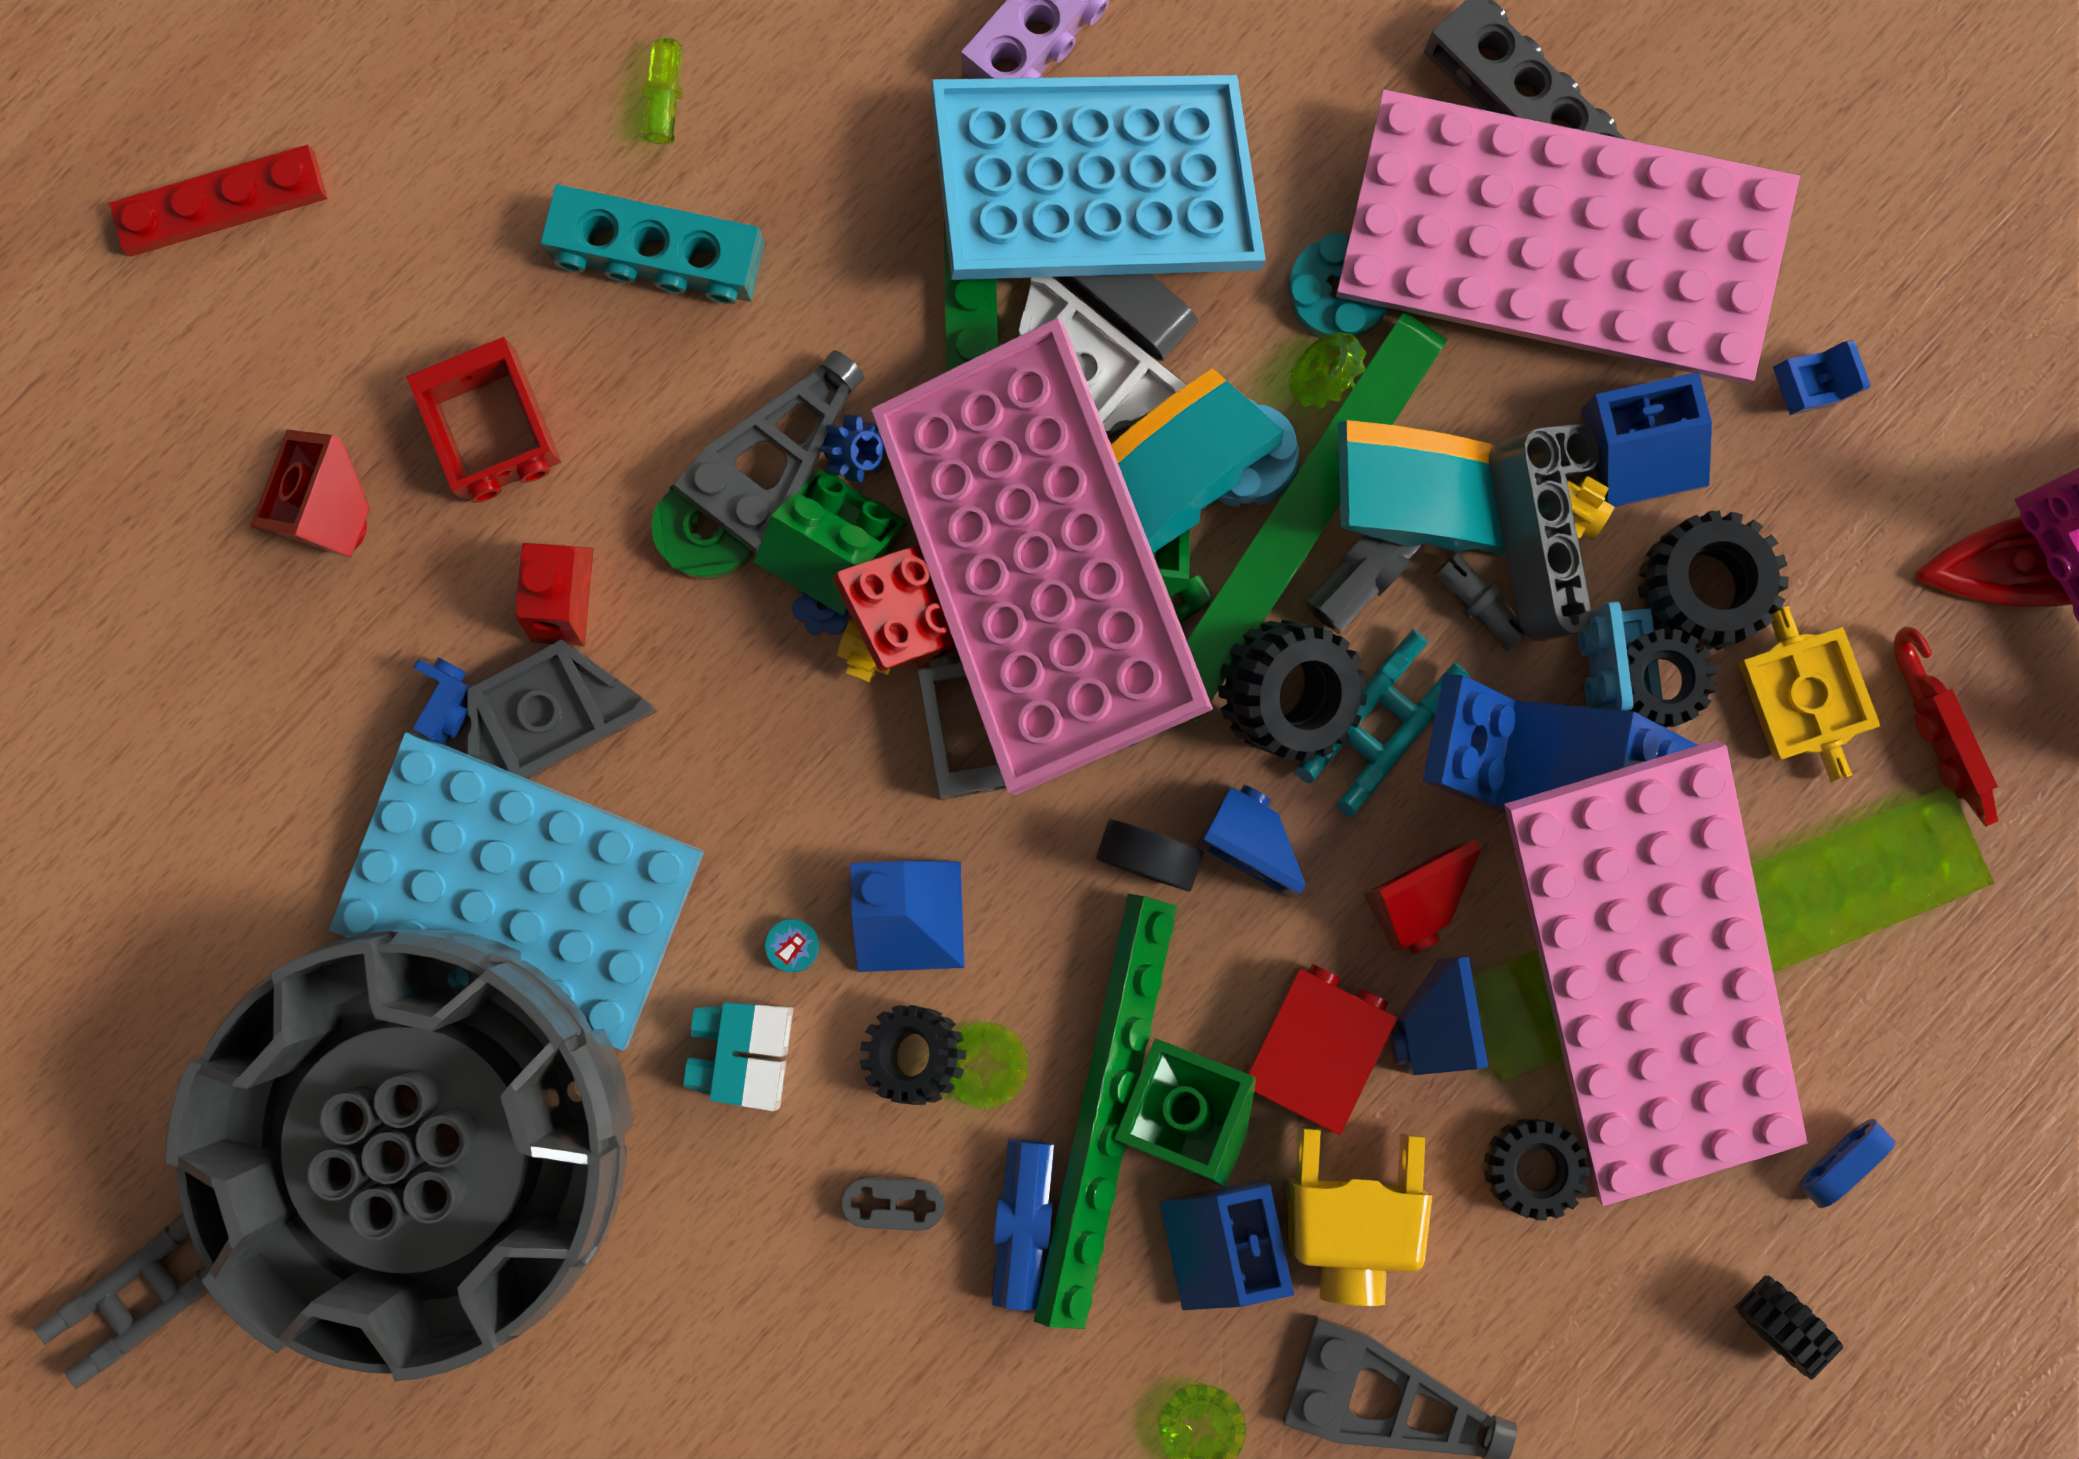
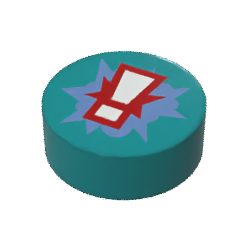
M786 919L774 925L769 931L765 941V951L769 961L777 969L784 972H800L809 968L816 961L820 952V940L817 932L810 924L798 919Z

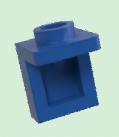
M1853 340L1844 341L1824 352L1787 359L1773 366L1781 394L1790 415L1834 406L1870 388L1869 378L1857 345Z
M438 657L432 666L417 659L413 668L438 681L439 684L413 730L432 740L446 744L450 736L454 738L461 732L468 720L469 715L466 707L468 705V688L471 686L462 682L466 672Z

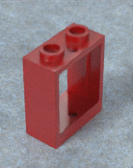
M505 337L406 376L452 492L465 502L471 500L473 503H480L495 498L501 494V487L518 480L522 483L539 480L550 473L549 467L562 463L517 351ZM509 376L537 448L468 475L440 403Z

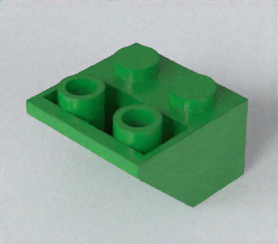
M818 468L808 478L797 495L793 493L771 515L761 541L762 543L753 562L839 614L844 615L848 609L833 581V576L841 570L888 555L903 531L907 520L892 512L886 505L873 501L846 485L839 477L830 475Z

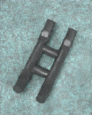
M184 1214L84 1292L76 1295L73 1299L59 1307L57 1311L32 1327L45 1345L67 1329L81 1322L97 1309H99L116 1335L110 1337L89 1352L87 1356L63 1371L75 1389L116 1363L139 1343L209 1292L201 1282L209 1272L206 1266L178 1285L161 1261L177 1250L191 1236L184 1219ZM140 1275H143L160 1301L135 1320L117 1293Z

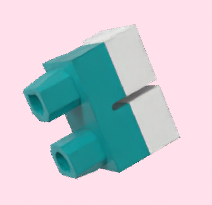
M723 1002L722 1007L694 1008L691 1036L716 1039L718 1042L715 1060L693 1057L687 1059L683 1087L710 1094L709 1101L768 1111L780 1109L787 1060L738 1055L737 1052L779 1057L787 1055L794 1007Z

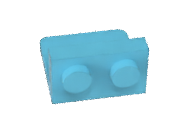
M1616 601L1607 602L1591 612L1589 625L1584 631L1578 633L1581 655L1583 657L1588 656L1591 677H1587L1585 680V698L1588 707L1629 711L1633 708L1626 645L1644 634L1654 631L1651 608L1621 611L1620 603ZM1653 660L1645 669L1644 684L1650 694L1656 698L1663 699L1658 660Z

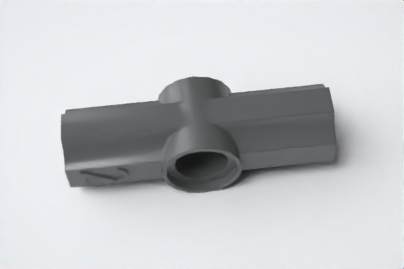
M1364 535L1341 560L1342 566L1318 588L1306 603V606L1311 610L1313 616L1326 628L1339 635L1376 594L1380 597L1411 563L1409 559L1420 547H1423L1425 543L1407 547Z

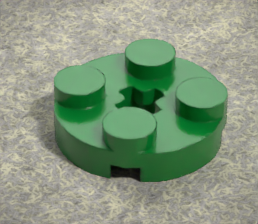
M673 485L669 487L670 491L664 495L661 503H657L653 511L651 530L657 550L677 572L694 579L713 580L733 573L750 561L753 552L720 526L719 530L712 533V538L703 540L702 536L698 533L692 534V525L700 523V515L703 513L674 491Z

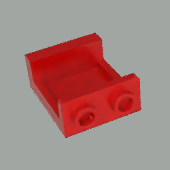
M1311 964L1308 972L1300 968L1294 969L1290 977L1292 981L1251 1065H1246L1244 1073L1256 1078L1254 1092L1341 1136L1394 1027L1397 1017L1385 1012L1389 1003L1386 1000L1359 988L1356 996L1336 987L1340 977Z

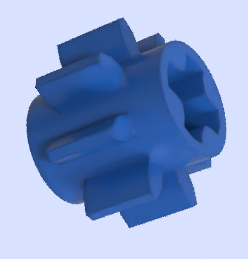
M844 415L843 427L827 424L826 430L829 434L824 445L819 447V451L824 453L825 458L830 462L826 470L828 473L844 474L846 480L862 482L864 470L873 472L881 470L879 464L886 449L882 439L877 434L879 430L876 423H863L861 416Z

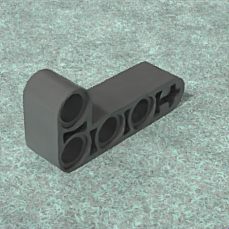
M1575 424L1537 428L1497 442L1491 448L1489 455L1490 472L1518 619L1522 631L1533 641H1545L1578 634L1586 629L1591 619L1590 600L1566 480L1568 476L1593 469L1598 463L1600 446L1597 437L1585 425Z

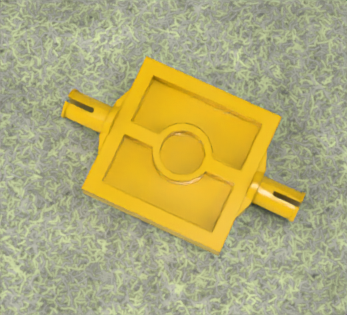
M1790 606L1783 607L1781 610L1771 614L1774 618L1771 624L1778 643L1763 654L1738 662L1774 762L1800 753L1816 754L1820 752L1830 782L1852 776L1853 774L1849 769L1841 745L1846 744L1856 734L1880 727L1881 725L1843 627L1819 635L1803 634L1799 636L1790 612Z

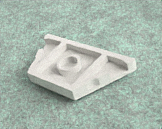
M1031 277V286L1019 327V336L1056 318L1065 325L1107 436L1137 423L1166 399L1186 386V384L1053 277Z

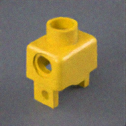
M1298 1126L1295 1178L1286 1179L1287 1247L1301 1264L1321 1267L1319 1299L1331 1303L1355 1306L1385 1305L1387 1271L1417 1272L1423 1267L1425 1262L1432 1194L1423 1190L1425 1137L1415 1133H1400L1398 1185L1381 1184L1378 1180L1351 1179L1348 1182L1318 1180L1321 1130L1312 1126Z

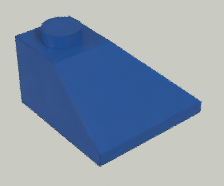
M1243 785L1240 791L1230 787L1196 846L1288 898L1301 894L1306 884L1279 813L1268 807L1271 799L1247 785Z
M894 861L850 863L852 923L858 972L965 968L961 862Z
M1469 957L1438 959L1397 1017L1396 1025L1398 1032L1390 1033L1391 1049L1395 1064H1403L1405 1073L1410 1075L1488 1068Z

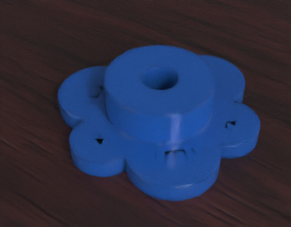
M803 591V596L798 597L792 605L793 615L799 621L806 622V630L812 635H818L823 630L832 635L840 634L847 626L845 614L841 615L828 606L824 610L818 609L821 602Z

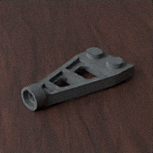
M833 350L813 373L707 445L673 484L674 491L757 554L771 515L793 493L797 495L810 477L821 454L819 447L824 445L829 434L826 426L827 424H836L849 395L864 379L862 371L849 357ZM827 381L834 388H836L837 391L828 389L824 382ZM798 405L805 406L819 418L817 425L807 440L801 445L796 444L775 427L780 419ZM761 442L771 443L787 457V466L778 484L768 490H764L735 466L736 460L741 454Z
M1318 1316L1315 1318L1283 1418L1284 1425L1335 1443L1472 1455L1482 1459H1509L1517 1434V1424L1515 1422L1490 1415L1372 1336ZM1365 1368L1379 1371L1394 1381L1399 1388L1400 1396L1395 1412L1386 1419L1360 1418L1353 1415L1349 1410L1348 1405L1358 1374ZM1420 1393L1428 1395L1446 1404L1451 1409L1452 1414L1444 1433L1433 1434L1412 1429L1407 1425L1415 1395ZM1487 1425L1482 1444H1480L1477 1440V1432L1482 1426Z

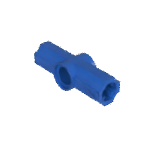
M1008 1139L1003 1197H998L994 1246H998L992 1286L993 1306L1011 1310H1036L1040 1294L1043 1253L1048 1251L1052 1214V1202L1049 1201V1191L1053 1174L1054 1143L1027 1139Z

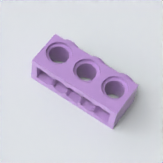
M1006 0L961 51L963 73L971 79L1043 78V71L1053 60L1060 63L1070 53L1076 43L1075 35L1086 22L1092 26L1101 18L1109 5V0ZM1035 22H1044L1051 27V30L1044 34H1034L1027 27ZM1003 59L1013 60L1019 65L1011 72H1001L993 67L995 63Z

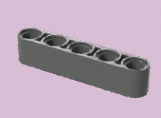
M1151 274L1058 277L1141 349L1158 361H1164L1198 323L1193 311Z

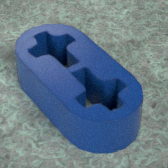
M1869 1119L1855 1127L1803 1176L1799 1187L1818 1208L1828 1207L1842 1198L1882 1161L1894 1147L1895 1140L1877 1120Z

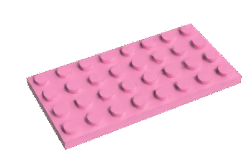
M1383 90L1336 297L1680 371L1699 372L1700 375L1750 385L1755 381L1800 175Z
M1058 318L871 409L1008 793L1013 795L1020 794L1213 710L1067 330Z
M1715 740L1504 804L1582 1141L1588 1156L1586 1158L1588 1166H1590L1595 1196L1601 1205L1607 1206L1808 1144L1727 745L1719 740Z

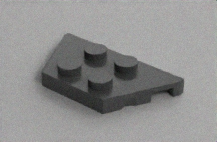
M560 640L468 688V715L471 718V730L468 733V755L530 779L651 716L657 711L646 699L569 643Z

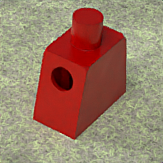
M535 543L522 544L515 615L516 620L532 643L554 644L563 640L572 646H585L593 548ZM545 622L552 623L557 626H547L545 625Z

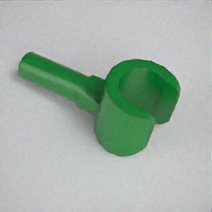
M1200 575L1191 578L1188 587L1178 592L1185 602L1175 611L1180 625L1185 619L1207 607L1211 602L1212 592Z

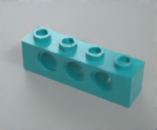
M555 184L541 245L550 258L554 260L556 266L568 271L581 273L585 271V267L605 271L604 274L607 277L616 281L634 283L636 278L655 281L656 287L671 293L683 294L686 288L706 292L705 296L713 301L723 304H735L736 299L752 301L765 242L758 226ZM606 229L614 231L613 238L606 245H591L593 237L599 231ZM653 240L665 242L663 250L658 255L653 257L641 255L643 247L648 242ZM708 250L716 253L713 262L706 267L698 268L691 265L694 256L701 251Z

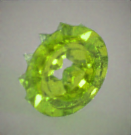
M1339 332L1322 337L1310 345L1296 361L1289 380L1292 395L1304 407L1312 404L1321 409L1327 404L1329 399L1339 402L1341 393L1347 388H1355L1354 378L1366 370L1362 361L1367 352L1357 338L1349 333ZM1331 362L1333 367L1331 368V373L1328 375V370L1330 369L1329 363Z
M981 1022L962 1029L960 1032L964 1041L957 1043V1048L966 1050V1060L958 1059L956 1067L962 1068V1063L978 1060L981 1050H983V1043L988 1042V1050L991 1051L992 1059L1001 1061V1063H1010V1068H1001V1071L992 1072L991 1080L988 1081V1089H983V1081L978 1071L971 1070V1068H962L964 1069L962 1077H952L950 1081L956 1086L952 1092L963 1103L977 1108L989 1109L1007 1104L1021 1091L1028 1075V1055L1022 1041L1013 1031L996 1023Z
M1199 1383L1194 1386L1178 1389L1176 1394L1163 1405L1158 1432L1162 1448L1169 1459H1236L1244 1445L1246 1424L1239 1404L1223 1388ZM1213 1408L1210 1424L1222 1439L1219 1440L1214 1436L1210 1438L1203 1435L1199 1442L1194 1443L1192 1449L1189 1448L1192 1444L1193 1431L1182 1417L1185 1416L1188 1419L1192 1417L1200 1420L1204 1414H1208L1210 1409Z

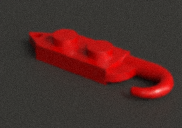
M1903 627L1895 635L1894 653L1898 666L1915 700L1912 704L1917 712L1915 716L1917 729L1922 738L1932 744L1940 762L1938 763V773L1945 787L1954 792L1957 799L1964 798L1985 827L1998 822L1992 790L1998 787L1953 689L1947 690L1940 680L1927 675L1916 649L1922 657L1929 658L1932 651L1928 642L1915 628Z

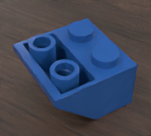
M1699 372L1598 393L1581 409L1584 425L1593 431L1600 446V456L1598 463L1595 465L1598 482L1609 488L1604 496V501L1614 507L1707 488L1710 485L1712 420Z
M1265 1179L1159 1201L1182 1310L1243 1307L1294 1296L1272 1189Z

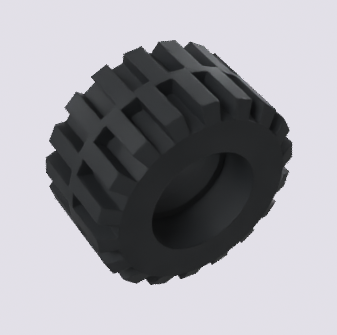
M1720 510L1708 511L1701 517L1694 515L1660 537L1661 540L1652 545L1646 554L1649 560L1641 565L1639 576L1645 577L1646 582L1638 586L1639 598L1648 597L1650 603L1643 609L1651 608L1652 616L1655 615L1661 622L1654 629H1664V632H1669L1672 629L1683 631L1682 637L1686 638L1692 635L1699 640L1695 645L1699 650L1706 647L1708 650L1715 648L1717 651L1757 634L1756 632L1766 628L1774 620L1771 614L1781 610L1785 599L1778 596V594L1788 589L1789 577L1780 576L1779 573L1781 568L1787 566L1784 554L1775 556L1772 547L1779 543L1771 534L1764 539L1759 534L1763 525L1757 521L1752 520L1744 525L1741 523L1743 514L1730 512L1726 516L1721 517ZM1695 555L1714 557L1724 563L1730 570L1735 582V597L1728 610L1709 607L1694 594L1689 583L1688 574L1691 560Z
M1281 620V623L1276 621L1261 623V631L1251 628L1243 634L1246 643L1244 645L1234 643L1228 652L1234 658L1230 665L1223 663L1220 674L1226 676L1225 685L1218 686V697L1227 700V704L1220 709L1224 719L1233 722L1230 726L1232 732L1236 736L1245 739L1244 742L1252 747L1292 761L1294 759L1303 762L1313 761L1315 754L1325 757L1333 753V743L1343 745L1350 738L1347 733L1350 725L1358 727L1362 717L1357 715L1359 705L1366 706L1367 694L1361 693V685L1367 683L1366 672L1356 668L1362 660L1357 651L1348 649L1350 643L1342 636L1333 634V631L1291 620ZM1301 664L1305 675L1304 693L1298 705L1284 716L1280 707L1281 686L1287 674L1295 666Z

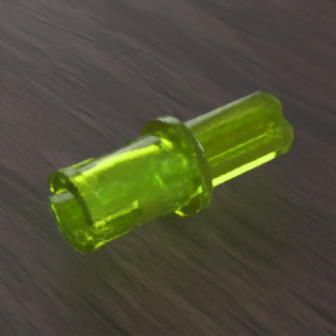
M659 37L658 40L652 43L649 79L642 86V92L646 95V105L641 137L655 144H671L675 141L674 129L677 101L683 98L684 93L679 87L683 47L680 41L668 37Z

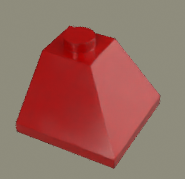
M287 429L250 526L328 553L352 557L354 549L362 543L366 535L367 523L365 520L370 508L342 439L329 434Z
M1476 839L1455 845L1364 893L1393 950H1403L1408 947L1413 955L1441 940L1437 931L1450 925L1481 851V847Z

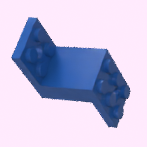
M1444 674L1423 781L1499 812L1506 813L1504 806L1506 803L1698 746V744L1633 711L1518 701L1464 675Z

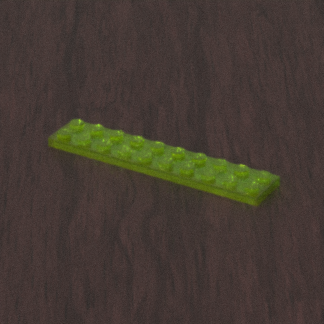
M1949 786L1938 788L1751 863L1773 973L1994 884L1955 792H1952ZM1538 949L1472 975L1484 1045L1500 1081H1506L1563 1058Z

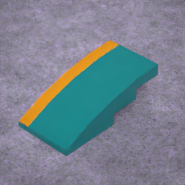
M1213 368L1170 396L1111 444L1152 553L1198 524L1201 509L1238 486L1241 482L1243 469L1282 445L1284 430Z
M1350 420L1338 423L1341 528L1407 547L1428 543L1455 552L1476 548L1507 557L1489 466V455L1491 448L1494 446L1493 444L1446 433L1396 425Z

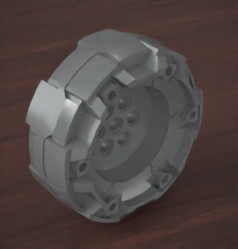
M399 929L358 935L315 949L273 970L270 975L257 983L233 1007L216 1029L203 1055L198 1059L188 1062L181 1078L170 1115L166 1143V1164L177 1167L178 1192L184 1219L193 1244L209 1271L201 1282L234 1322L257 1341L276 1353L287 1346L308 1358L338 1368L366 1373L392 1374L394 1381H403L446 1373L490 1354L498 1347L519 1337L537 1324L567 1296L583 1276L608 1237L607 1234L614 1221L623 1190L627 1164V1148L624 1143V1134L633 1126L625 1077L615 1050L604 1029L592 1030L580 1008L554 981L525 960H521V951L474 934L450 930ZM459 968L464 969L469 975L467 986H463L457 981L456 974ZM575 1082L581 1096H579L575 1091ZM402 1085H407L416 1092L418 1106L415 1111L405 1108L401 1103L399 1092ZM349 1101L357 1104L363 1111L364 1121L362 1127L353 1125L348 1119L346 1110ZM442 1124L451 1125L456 1129L460 1140L457 1150L448 1148L441 1140L440 1129ZM389 1140L397 1142L402 1146L405 1152L404 1166L397 1165L390 1160L387 1154ZM336 1157L348 1163L351 1169L350 1182L343 1181L337 1176L334 1169ZM429 1180L438 1181L446 1189L447 1200L445 1205L438 1204L430 1197L428 1192ZM377 1196L386 1199L391 1204L393 1210L391 1221H387L377 1214L375 1209V1199Z

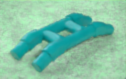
M1412 628L1361 689V693L1367 694L1366 706L1359 705L1357 715L1362 718L1358 727L1350 725L1347 730L1350 738L1346 742L1369 760L1370 763L1358 775L1337 803V808L1345 816L1354 817L1366 800L1385 779L1386 775L1436 716L1443 675L1424 695L1417 706L1392 686L1429 642L1421 632ZM1453 662L1444 673L1470 676L1469 672L1456 662ZM1378 702L1403 721L1384 746L1359 726ZM1333 743V753L1325 757L1315 754L1313 761H1302L1296 769V774L1304 782H1314L1343 745Z

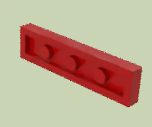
M307 144L109 202L121 249L128 256L132 257L328 198L315 152Z

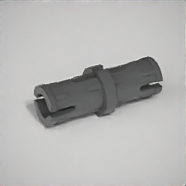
M1458 552L1452 555L1441 566V569L1439 568L1433 574V577L1446 587L1465 607L1463 613L1470 620L1476 618L1503 645L1506 651L1523 638L1522 634L1525 635V633L1521 629L1518 615L1499 596L1501 590L1494 583L1488 585L1461 558Z

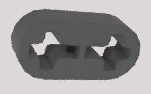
M860 1177L848 1186L842 1198V1209L847 1220L855 1226L863 1228L927 1230L938 1223L945 1208V1198L940 1187L932 1181L916 1178ZM863 1187L872 1188L873 1197L890 1199V1207L878 1206L872 1210L871 1216H862L861 1207L852 1204V1197L860 1196ZM917 1190L926 1191L927 1200L935 1201L936 1209L928 1210L925 1219H916L914 1209L897 1207V1199L911 1200L914 1199Z

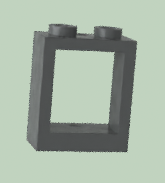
M957 655L929 660V669L918 670L940 798L947 800L1007 789L998 764L950 773L935 685L968 679L963 665L960 663V657Z

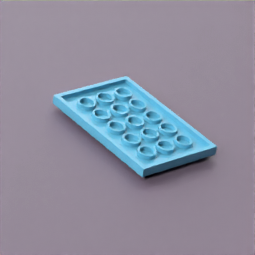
M1237 75L932 79L930 95L951 280L1257 271L1262 269L1266 259Z
M405 732L329 931L350 938L371 932L399 929L450 930L474 934L503 943L521 951V960H525L554 981L580 1008L592 1030L604 1029L612 1046L624 1051L629 1046L705 851L414 732ZM459 968L456 974L457 981L461 985L467 986L469 975L464 969Z

